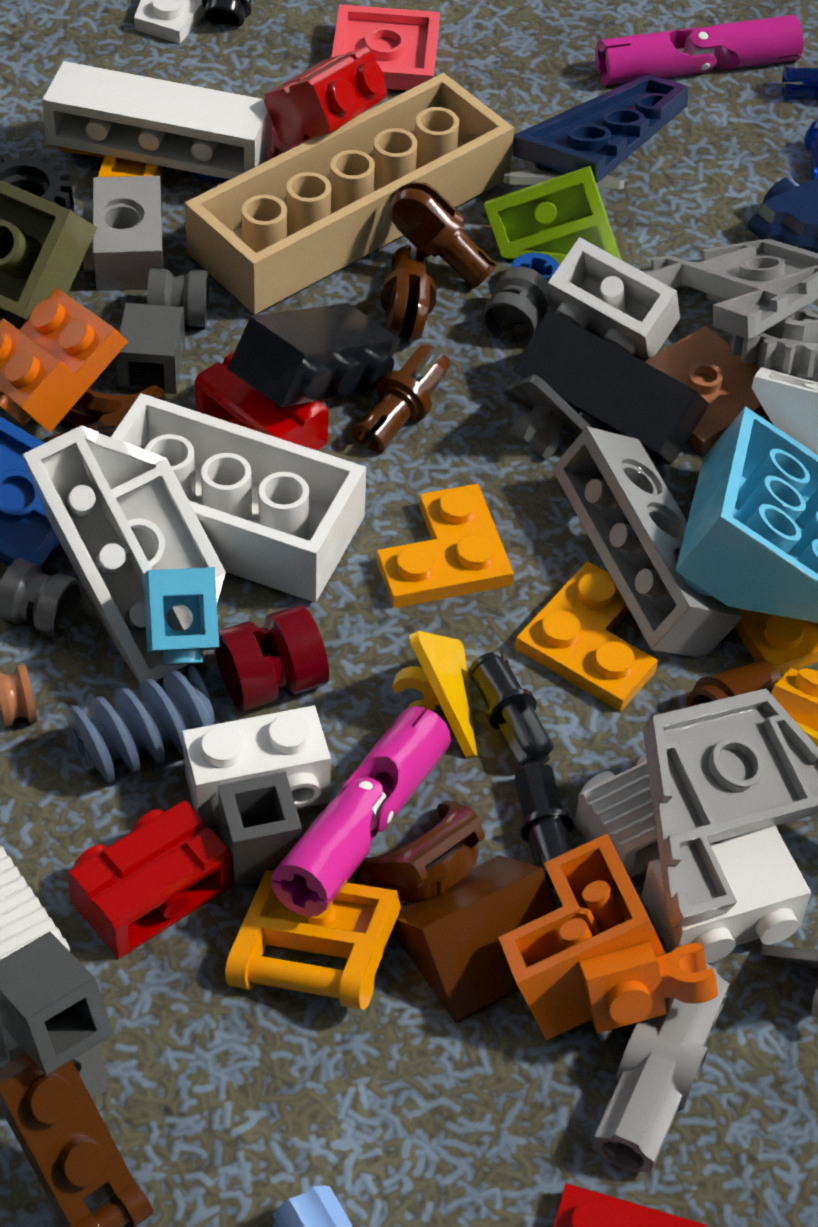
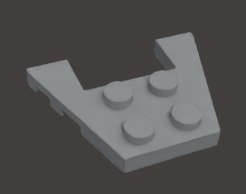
M760 239L703 249L702 260L689 262L671 255L651 258V269L642 271L671 288L685 285L706 292L708 300L719 302L713 304V327L746 339L756 337L818 299V253L772 239Z
M766 688L654 715L642 728L667 916L672 929L726 914L737 903L710 843L809 816H814L818 822V747Z

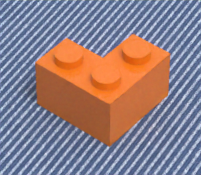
M608 833L544 863L563 907L498 937L516 984L546 1041L591 1020L579 961L646 942L651 943L656 957L666 954Z

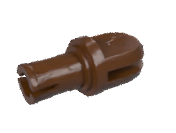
M412 181L398 189L390 203V219L396 228L425 257L431 255L436 257L439 255L459 274L471 289L479 286L495 269L494 267L497 263L463 231L465 217L435 188L425 182Z
M406 245L396 250L392 256L393 272L385 277L381 285L380 302L387 312L386 329L399 337L404 318H408L407 342H415L422 337L427 316L436 305L437 288L433 279L426 273L428 258L416 248L415 260H412L410 258L411 246Z
M422 344L400 371H388L377 383L379 400L361 422L357 423L353 428L352 433L355 440L363 445L371 434L377 430L374 435L375 439L368 448L382 454L389 442L407 421L417 420L420 422L431 411L432 402L430 395L443 380L451 366L450 359L445 354L442 355L419 383L415 378L435 350V347L430 344Z

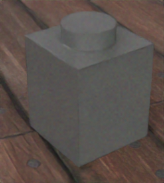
M125 303L119 333L129 342L116 356L118 390L143 391L156 385L163 389L165 393L177 394L185 350L184 307Z
M286 772L218 785L219 833L222 842L227 846L232 856L234 888L258 884L261 882L265 871H274L302 836V826Z
M50 931L0 960L1 1023L46 1075L114 1034L96 978Z

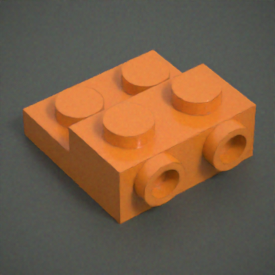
M56 287L46 299L35 306L30 318L20 329L4 318L0 321V407L22 426L32 418L51 433L129 341L110 324Z

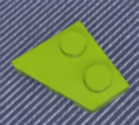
M591 166L488 200L484 204L503 258L516 259L526 253H542L549 255L560 265L578 238L581 237L622 260Z

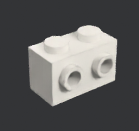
M581 237L578 238L548 282L555 313L584 329L587 328L604 337V340L631 355L636 354L645 360L656 355L680 320L677 290Z
M315 705L182 731L185 776L193 808L203 819L206 827L219 824L218 785L286 772L296 809L330 802L331 757Z

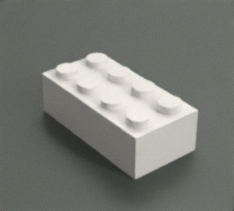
M140 393L111 436V438L129 443L168 459L227 573L315 603L365 517V466Z

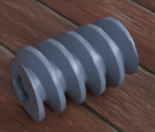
M192 664L188 668L187 678L176 670L167 672L163 679V689L153 679L142 681L139 685L138 698L129 688L118 689L114 694V708L104 697L92 698L89 703V718L78 706L72 705L66 708V720L70 737L83 768L88 773L90 769L96 768L108 783L115 781V760L121 759L129 770L135 774L140 772L139 752L146 750L158 765L165 763V742L171 741L180 754L184 756L182 731L214 725L215 723L214 712L207 689L199 672Z

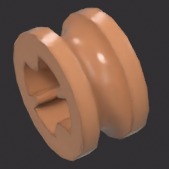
M25 664L16 665V670L12 674H4L0 670V714L4 729L13 727V722L17 718H25L29 723L37 722L34 697Z

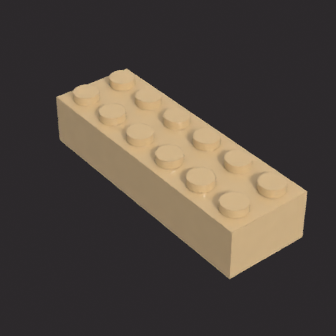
M442 73L356 116L329 134L312 138L184 202L187 254L255 315L403 236L390 219V203L401 186L412 181L425 182L435 188L454 207H457L502 183L504 174L510 173L514 127L453 79Z

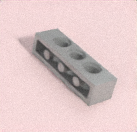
M586 426L552 468V471L651 650L691 657H701L710 654L743 618L740 610L728 607L713 596H704L697 593L685 582L683 576L675 571L687 520L640 440Z

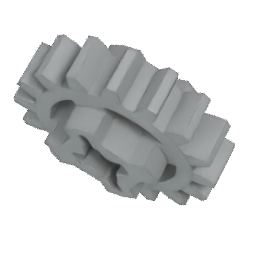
M803 307L756 337L746 339L732 334L731 353L732 355L742 356L741 361L744 363H756L758 368L763 367L799 378L818 379V314L812 312L811 308Z

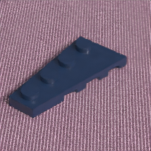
M646 74L515 134L513 137L512 156L532 162L540 170L559 171L565 174L591 166L597 184L688 106V86Z

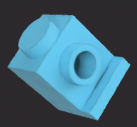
M215 567L148 570L142 575L147 653H163V665L203 663L202 650H214L219 647ZM181 607L188 612L190 623L186 630L176 631L168 625L167 613L171 608Z

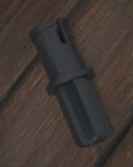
M489 652L478 657L471 664L468 675L472 682H475L488 706L487 719L493 728L501 729L520 765L525 767L526 763L537 761L539 765L547 763L550 760L549 753L553 750L554 744L535 712L537 701L533 694L521 688L509 667L507 658L502 653Z
M537 761L526 763V768L517 771L514 778L524 818L520 823L519 831L523 840H529L535 866L542 867L550 890H554L555 887L544 863L573 849L569 832L573 829V819L569 812L563 810L552 767L549 764L539 765Z

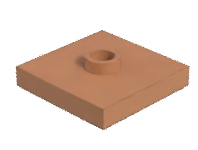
M706 325L645 361V363L696 390L710 403L687 441L700 454L713 447L745 406L759 416L766 413L751 388L754 376L760 368L753 363L742 362V356L732 355L731 345Z

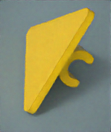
M422 631L410 634L411 646L422 668L412 666L399 671L392 684L394 693L403 692L409 688L419 690L424 695V699L410 703L408 708L414 706L425 708L424 713L427 709L434 712L436 705L440 704L465 757L468 759L478 756L465 651L462 642L458 639Z

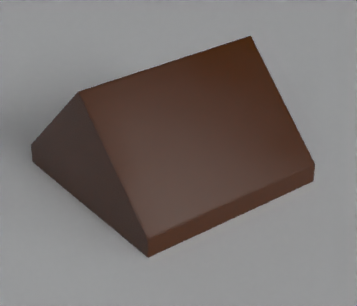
M498 855L472 868L466 877L446 889L444 894L419 901H406L400 904L401 910L392 933L454 1022L458 1023L520 990L498 937L557 910L542 867Z

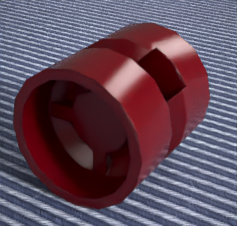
M304 605L294 606L267 615L263 627L260 628L255 623L247 621L218 630L219 647L214 649L221 678L237 710L240 712L275 702L280 689H284L291 695H297L327 685L329 681V664L323 639L314 618Z

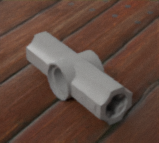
M707 963V969L713 968L715 972L718 996L710 1001L699 1004L684 1003L675 998H664L666 1015L636 1024L616 1076V1081H618L612 1098L609 1099L601 1121L596 1128L592 1149L598 1152L606 1162L631 1173L646 1172L651 1174L679 1107L682 1109L686 1108L694 1079L698 1080L708 1052V1047H705L711 1031L715 1028L717 1018L725 1004L730 984L720 977L715 967Z

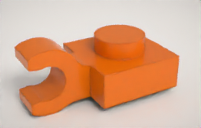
M646 942L579 961L588 1011L596 1034L666 1015L664 998H675L684 1003L699 1004L710 1001L718 996L716 975L713 968L707 969L704 948L701 943L685 944L677 947L672 952L656 957L651 943Z

